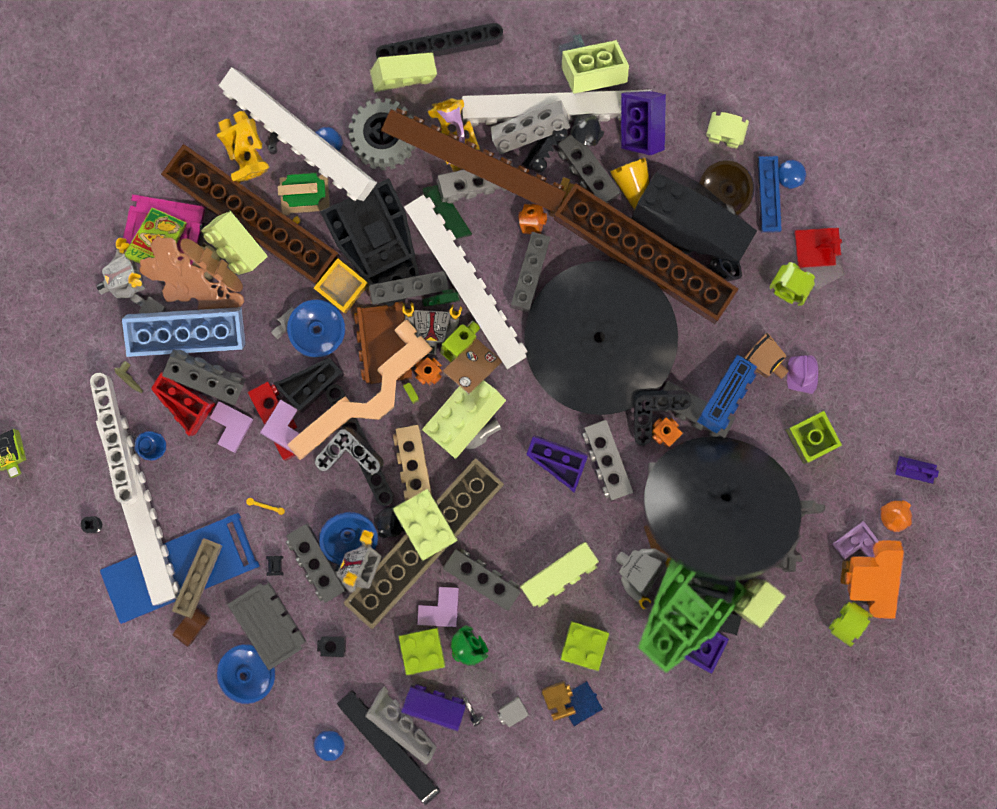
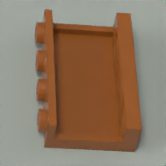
M403 301L395 302L390 307L387 305L370 308L357 307V313H354L355 323L359 324L360 331L356 332L357 341L362 346V350H359L360 362L364 363V369H361L362 381L366 380L367 385L382 383V375L377 369L406 345L394 331L405 321V314L402 311ZM412 368L396 381L413 379Z

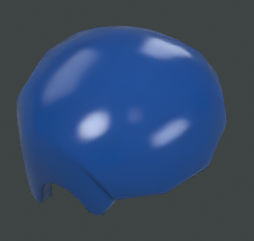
M323 127L315 132L336 150L340 151L342 149V136L333 128Z
M788 160L782 163L779 167V183L788 189L802 186L807 176L806 169L802 163L795 160Z
M146 431L137 436L134 442V450L144 460H157L166 451V441L161 434Z
M334 731L321 732L315 738L313 745L315 753L325 761L338 759L343 754L345 748L343 738Z

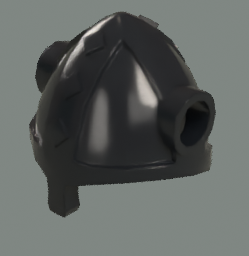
M593 115L584 118L578 116L570 131L577 141L589 146L597 145L605 133L601 130L599 119Z
M719 258L711 259L709 266L712 268V272L726 281L739 280L742 277L740 263Z
M387 506L376 514L374 525L378 530L377 535L379 537H396L405 531L393 510L397 506Z

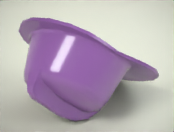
M812 355L791 357L787 366V370H789L787 373L788 388L813 394L818 383V364L816 359Z

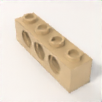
M419 425L396 429L393 439L395 446L399 445L400 453L396 454L398 464H402L403 472H400L401 481L406 483L407 488L404 491L405 502L426 489L432 495ZM406 442L414 443L413 451L406 452L404 450ZM412 460L418 463V468L415 471H410L407 467L408 463ZM415 479H419L422 484L418 490L411 488V482Z

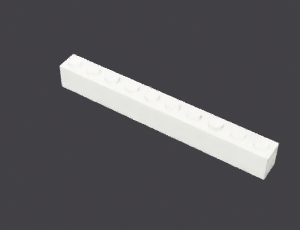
M231 67L219 84V87L224 90L223 94L231 100L233 98L237 100L236 105L245 111L248 109L253 119L258 122L261 120L265 123L263 127L271 133L276 132L278 134L277 138L285 144L288 142L292 145V151L298 155L303 154L306 157L304 160L313 167L316 165L320 168L318 172L326 178L331 177L333 179L332 183L338 188L347 190L346 195L354 201L356 199L362 201L366 199L377 184L376 181L243 73Z
M651 90L597 91L575 94L568 92L462 96L464 101L463 123L470 121L472 126L485 122L486 125H496L497 122H506L560 100L566 109L569 122H572L578 116L584 118L592 115L597 116L599 121H609L610 118H618L621 121V93Z
M424 195L420 196L404 207L505 367L507 369L511 368L525 359V353L528 351L522 342L518 344L515 337L517 334L512 326L508 328L504 321L507 318L502 310L497 311L494 305L497 303L491 294L487 295L484 291L486 285L481 278L477 280L474 272H476L471 262L467 263L463 258L466 256L461 246L456 247L453 242L456 239L450 229L446 231L443 224H445V221L441 214H435L433 210L435 205L430 197L426 199Z
M120 415L138 498L133 504H121L152 604L160 605L177 599L180 587L178 582L174 581V568L167 559L169 552L167 546L163 545L161 540L163 533L160 526L157 527L156 524L157 513L154 508H151V494L145 488L146 478L144 473L140 472L138 466L140 459L133 450L134 440L127 431V428H129L126 417L123 418ZM109 416L106 419V423L109 425L113 422V416ZM97 420V421H96V424H97V427H98V430H99V433H100V437H101V440H102V443H103V439H102V434H101V430H100L99 421ZM117 434L111 436L110 441L112 444L117 441ZM121 453L115 455V462L121 460ZM124 471L119 474L120 481L126 478ZM129 490L123 493L124 500L130 498Z

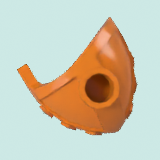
M902 500L892 501L882 506L880 510L883 525L892 532H900L911 526L912 513L910 507L912 505Z

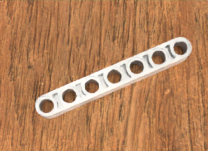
M96 373L91 377L90 385L115 497L120 503L133 504L138 498L113 382L109 376L103 373ZM104 378L105 384L99 387L98 381ZM105 397H109V403L103 406L102 400ZM112 415L113 422L107 425L106 419ZM113 434H117L118 439L112 444L110 438ZM117 453L122 455L119 462H115L114 458ZM124 471L126 478L120 481L119 474ZM126 490L130 492L128 500L123 499V493Z

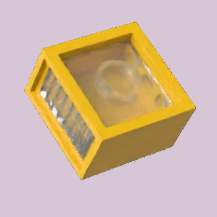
M337 258L315 285L314 289L346 314L369 286V283Z

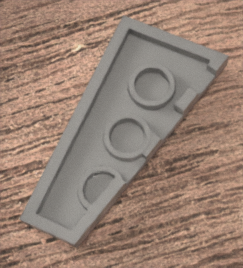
M384 686L376 696L366 717L424 764L429 763L437 747L421 728L417 729L410 715L402 713V710L399 708L400 704L396 699H391L387 694L389 691Z

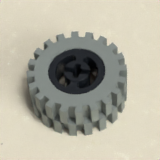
M378 98L375 99V104H371L368 101L366 102V108L363 109L360 106L357 109L358 115L353 114V123L349 124V138L355 154L358 158H361L365 165L370 164V167L373 169L380 167L381 170H386V167L389 166L391 169H394L398 163L403 165L405 163L404 159L406 157L409 159L412 156L411 151L415 150V146L387 133L383 135L384 144L386 145H378L371 138L375 137L376 141L381 144L382 124L379 122L386 121L390 109L396 110L398 107L407 112L406 116L413 118L412 115H409L405 106L401 108L399 102L395 101L392 104L391 99L385 98V102H381V99Z

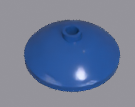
M310 300L297 306L291 313L287 324V332L290 342L300 353L309 357H324L333 353L341 345L345 335V323L339 310L332 304L323 300ZM315 326L320 327L319 333L313 332Z
M346 512L335 515L324 524L320 531L319 544L321 551L328 560L340 565L347 552L362 546L360 537L363 530L374 533L371 539V548L375 550L378 542L377 530L370 519L359 513Z
M253 645L233 647L219 661L217 681L220 689L229 699L237 703L251 704L263 699L270 692L274 684L275 669L272 668L268 671ZM240 674L245 675V680L240 678Z

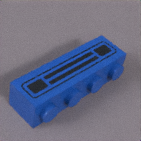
M737 355L728 367L697 422L716 434L721 428L725 430L730 422L728 416L730 413L734 414L739 406L737 404L738 399H743L748 391L745 388L748 383L751 384L755 379L756 374L754 371L757 366Z

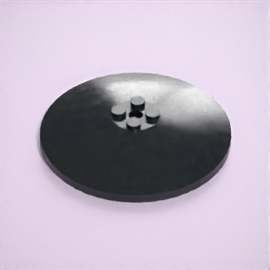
M611 261L582 263L554 277L545 285L534 300L525 327V348L528 351L526 353L527 360L542 388L562 405L582 413L594 415L624 412L634 408L636 394L643 391H657L669 376L678 349L676 317L668 298L660 287L631 267ZM597 332H602L605 335V339L601 343H597L594 340Z
M714 436L700 437L673 447L656 462L649 474L644 490L643 506L646 522L658 545L674 561L690 571L706 577L721 580H740L763 574L774 568L787 556L800 531L802 518L801 503L791 478L783 467L770 455L740 440ZM721 496H728L731 501L725 502L721 499Z

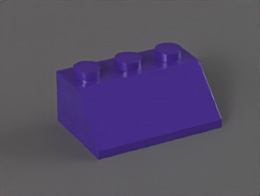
M653 91L621 93V149L650 156L665 150L666 94Z
M420 684L410 687L402 713L456 731L459 730L466 708L463 699L455 696L452 699L444 697L445 693L434 690L433 693L426 691L427 687Z

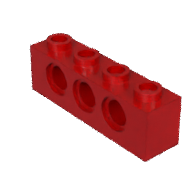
M269 382L247 392L264 425L280 402L277 396L280 393L276 385H271ZM273 399L274 406L267 409L265 406L266 401ZM292 418L288 427L295 430L298 427ZM274 442L284 461L296 456Z

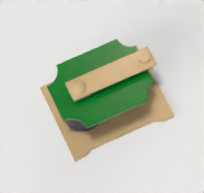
M316 173L287 175V178H280L278 195H281L282 214L289 215L290 213L322 211L330 207L328 178L320 175L317 177Z

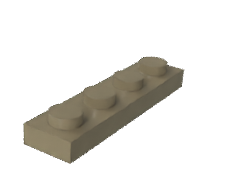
M203 538L173 606V612L192 618L222 549V545Z

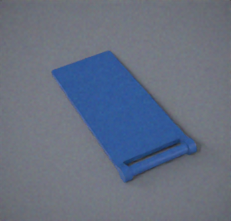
M239 513L163 544L167 546L169 552L167 559L173 565L175 572L173 578L175 582H178L180 590L203 538L222 545L204 590L260 567L259 562L255 560L240 522L241 517ZM232 522L249 563L247 566H244L227 525L228 523ZM137 555L100 570L121 624L177 600L174 599L160 605L152 604Z

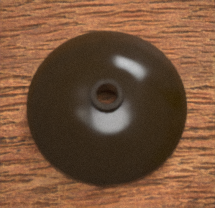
M728 160L716 162L704 171L699 181L701 185L738 215L743 213L752 202L754 196L753 178L750 172L738 162ZM729 186H732L733 188L731 193L728 192Z

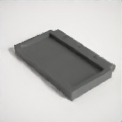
M260 583L227 605L269 671L302 649L300 645L305 643L306 640L300 630L294 634L291 632L297 625L290 614L284 617L281 616L287 610L279 597L273 601L271 600V597L276 595L271 584L268 583L262 586Z

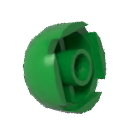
M466 625L454 634L451 641L452 656L457 662L472 666L488 657L486 655L488 647L479 635L477 639L471 632L473 628Z

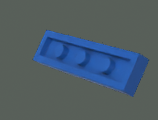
M778 156L758 157L761 233L781 232Z

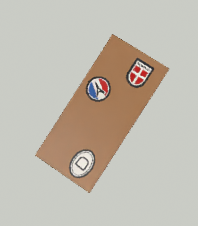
M476 339L443 372L470 394L502 361Z

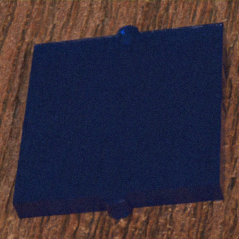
M587 681L572 689L573 696H571V702L564 704L566 708L573 706L576 714L568 716L573 726L603 710L596 698L597 694L592 691Z

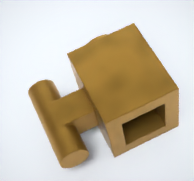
M565 681L542 689L548 710L557 707L558 712L551 714L553 721L576 714L573 706L566 708L564 705L571 702V696H573L570 685H566Z

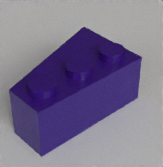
M533 435L526 454L575 493L588 454Z

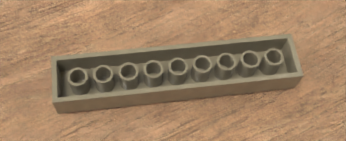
M476 458L436 501L456 538L504 486ZM406 534L378 564L370 587H357L343 603L369 628L374 629L447 547L422 561L408 534Z

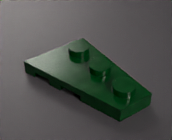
M438 185L422 188L425 198L430 197L435 207L433 210L435 214L440 213L444 219L445 224L443 226L446 231L450 229L456 239L472 235L454 204L447 203V201L442 202Z
M454 289L444 290L443 295L422 299L423 307L460 302L459 292L455 293Z

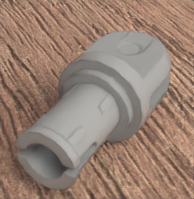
M494 419L486 424L467 445L466 449H474L487 442V437L502 430L498 421Z

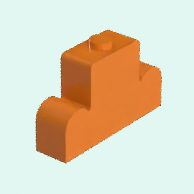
M883 540L874 544V557H851L849 572L845 574V583L848 584L847 589L850 599L867 601L869 611L874 617L895 619L904 550L901 541Z

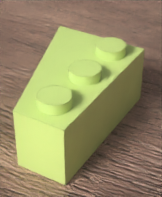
M433 53L379 57L370 70L374 92L417 83L428 84L437 75Z

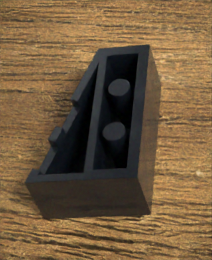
M327 358L305 370L276 381L274 384L303 413L326 392L330 385L335 384L345 374L330 358Z

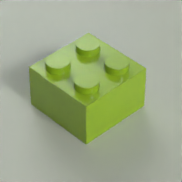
M824 411L786 429L803 464L809 463L842 446Z
M571 621L560 659L599 671L609 632Z
M438 627L399 636L406 675L444 668L446 666Z

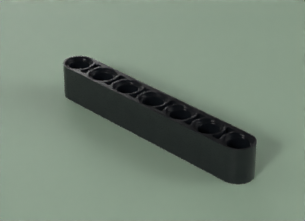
M490 23L385 44L376 49V59L384 53L389 54V57L401 56L398 54L400 50H407L408 53L406 55L433 53V57H439L494 46L502 42L503 28L498 23ZM496 31L500 35L497 37H492L490 33ZM474 35H479L481 39L475 41L472 39V37ZM461 39L463 40V42L461 44H455L454 40ZM439 42L445 44L442 48L435 47ZM420 46L426 47V50L423 52L417 51V48Z
M330 385L326 390L331 407L345 396L347 397L345 391L339 385ZM334 389H339L341 392L340 396L333 399L331 392ZM351 418L341 426L343 429L348 427L349 424L355 423L357 425L356 432L369 444L357 418ZM364 449L361 451L357 450L359 454L364 455ZM359 464L377 503L381 506L391 505L394 501V494L382 469L372 474ZM380 475L382 478L381 484L373 485V476ZM383 492H388L390 495V500L387 503H383L380 500V495Z
M351 690L337 702L338 707L424 805H427L441 792L438 786L435 787L433 785L434 782L424 771L420 770L421 767L412 757L407 755L408 752L401 744L396 743L391 736L366 717L369 708Z

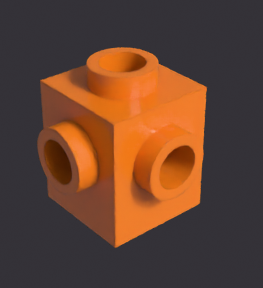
M524 204L523 210L519 212L518 217L522 233L532 234V232L541 234L543 225H546L547 214L544 213L542 206L538 204Z
M428 357L425 360L422 358L415 365L417 368L415 370L417 374L415 378L423 385L425 383L429 386L432 383L435 385L442 378L440 375L442 373L440 369L442 365L435 358L432 360ZM430 367L432 369L431 373L426 374L424 372L425 368Z
M666 417L663 420L659 418L652 425L654 428L652 430V438L659 445L663 443L667 448L683 433L677 428L679 425L672 418L668 419ZM664 428L668 430V434L663 432Z

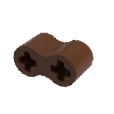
M196 607L192 618L185 617L172 636L189 647L208 623L210 617Z

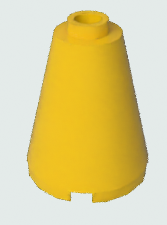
M645 157L610 171L611 176L634 210L650 183Z

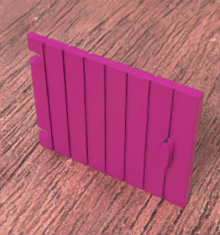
M132 195L131 201L137 202L136 207L130 206L123 237L127 240L126 243L131 244L151 208H154L186 222L187 226L176 243L180 253H184L181 248V241L183 239H189L198 244L201 232L200 224L203 223L205 207ZM180 256L178 260L181 261L184 257Z

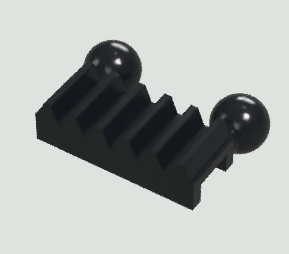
M565 128L559 131L553 130L552 135L537 140L522 165L537 173L544 172L547 168V162L544 158H550L548 151L553 152L552 145H558L557 141H562L567 137V130Z

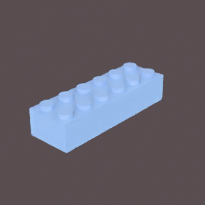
M242 307L127 314L122 318L127 357L171 354L173 349L182 350L186 353L241 350L246 344Z

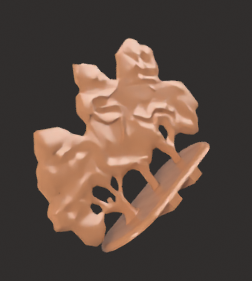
M157 236L150 244L155 257L140 260L141 274L152 281H165L166 285L162 292L166 302H174L176 300L189 302L191 298H196L198 300V310L241 307L244 303V297L236 293L243 289L238 276L227 268L228 264L224 260L219 262L211 257L213 252L207 247L203 249L192 240L183 239L181 241V248L184 253H180L173 238L166 237L162 239ZM180 256L184 257L181 261L178 260ZM190 260L194 261L201 268L192 266ZM208 272L219 282H209L204 277V273ZM220 286L222 287L221 290H224L223 297H219L217 293ZM227 293L230 295L228 299L226 298Z

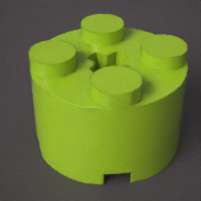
M788 262L787 265L780 267L769 287L770 289H775L774 294L790 304H793L794 301L799 302L798 306H802L815 285V276L810 272L798 269L799 267L795 263Z
M855 602L845 603L839 612L842 616L834 619L828 627L832 635L849 647L854 644L852 641L855 638L858 639L870 623L868 619L873 617L872 614Z

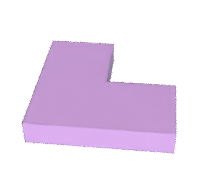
M280 400L260 434L292 452L287 445L300 433L288 427V424L297 412V409Z
M219 401L210 417L226 426L218 444L236 453L253 419Z
M862 521L832 545L844 560L859 549L865 557H874L873 546L878 542V539L866 523Z
M439 587L438 606L419 605L418 625L456 627L459 588Z

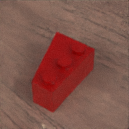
M161 372L151 390L173 414L174 419L184 428L185 433L188 436L196 435L215 402L191 387L162 376L163 372Z

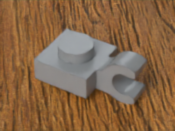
M136 294L130 298V300L141 307L139 313L164 312L166 307L150 296L146 301Z
M292 307L278 319L281 325L271 332L277 340L287 331L289 317L294 311Z

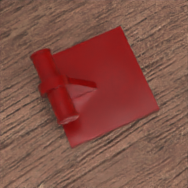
M839 228L794 231L797 265L799 268L836 266V256L842 255L840 246L842 239H840Z

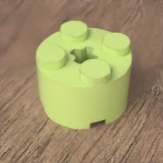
M712 112L706 134L709 137L708 141L719 144L720 141L726 142L728 147L737 149L739 145L744 143L749 121L746 119L745 122H742V117L721 112L720 116H716V112Z

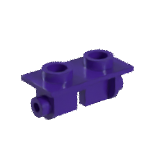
M899 456L895 475L933 484L934 477H938L939 471L936 470L937 465Z

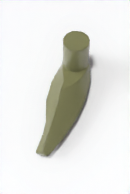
M124 361L120 368H114L115 373L128 386L143 393L140 386L126 373L131 366L128 362Z

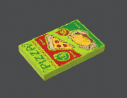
M151 208L125 252V257L137 263H140L141 259L154 258L155 256L150 246L157 236L162 239L166 237L173 238L177 243L187 226L186 222Z

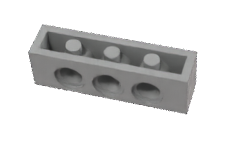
M560 100L491 127L492 141L500 155L550 136L553 130L568 129L570 124L566 109Z
M466 170L438 175L436 180L442 202L447 201V203L457 202L459 198L463 197L471 199L480 193H484V195L492 194L498 189L506 191V189ZM479 179L482 185L476 186L472 180ZM460 183L464 189L457 190L454 184Z
M607 420L585 427V432L582 433L585 444L589 443L591 451L588 452L592 462L596 461L598 469H595L598 479H602L605 487H602L605 498L609 497L610 501L633 493ZM602 438L605 441V446L597 448L595 446V439ZM603 456L611 458L612 463L610 466L606 467L602 464L601 459ZM610 474L617 475L618 483L616 485L609 483L608 477Z

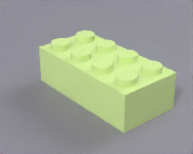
M484 380L470 394L459 386L422 430L456 459L506 400Z
M583 542L520 585L533 606L538 605L541 607L549 601L547 597L552 594L557 596L565 590L563 586L568 583L573 585L581 579L579 575L584 572L589 574L597 568L596 564L599 561L586 542Z

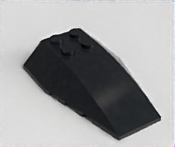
M665 165L655 173L638 201L631 218L672 246L678 247V249L697 251L698 254H709L715 258L736 263L740 262L757 233L755 228L699 182Z
M389 178L376 184L364 201L359 199L354 201L348 198L320 211L337 247L369 285L420 276L407 215ZM378 220H382L391 240L373 249L363 228ZM404 299L385 302V304L390 307L395 302H400Z

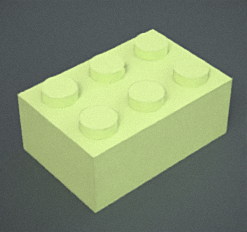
M617 40L566 50L562 53V70L573 94L627 83L629 64Z
M231 211L217 216L201 230L205 240L217 249V254L228 262L230 270L235 274L240 275L253 271L268 257Z
M428 489L393 509L422 561L458 541Z
M753 578L744 584L743 587L747 591L733 611L748 623L761 628L785 596L767 581Z

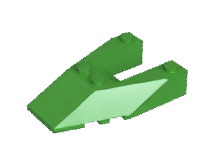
M671 558L638 648L663 672L667 673L684 660V657L692 650L696 651L701 647L699 646L700 644L714 637L747 591L738 581L736 582L731 604L723 599L708 595L702 600L687 585L695 572L683 567ZM717 584L712 587V589L728 592L729 588Z

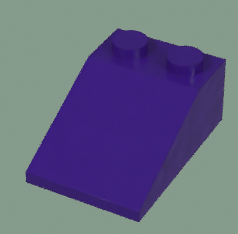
M717 632L713 638L704 641L699 645L701 646L696 651L692 650L684 658L686 661L712 674L729 639Z

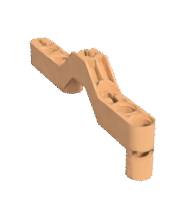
M405 320L394 330L406 345L377 369L382 375L381 392L366 404L352 403L346 396L338 401L287 445L299 460L308 455L349 419L365 418L379 420L394 408L396 380L432 350L422 336L418 338L415 336L417 330L408 320Z

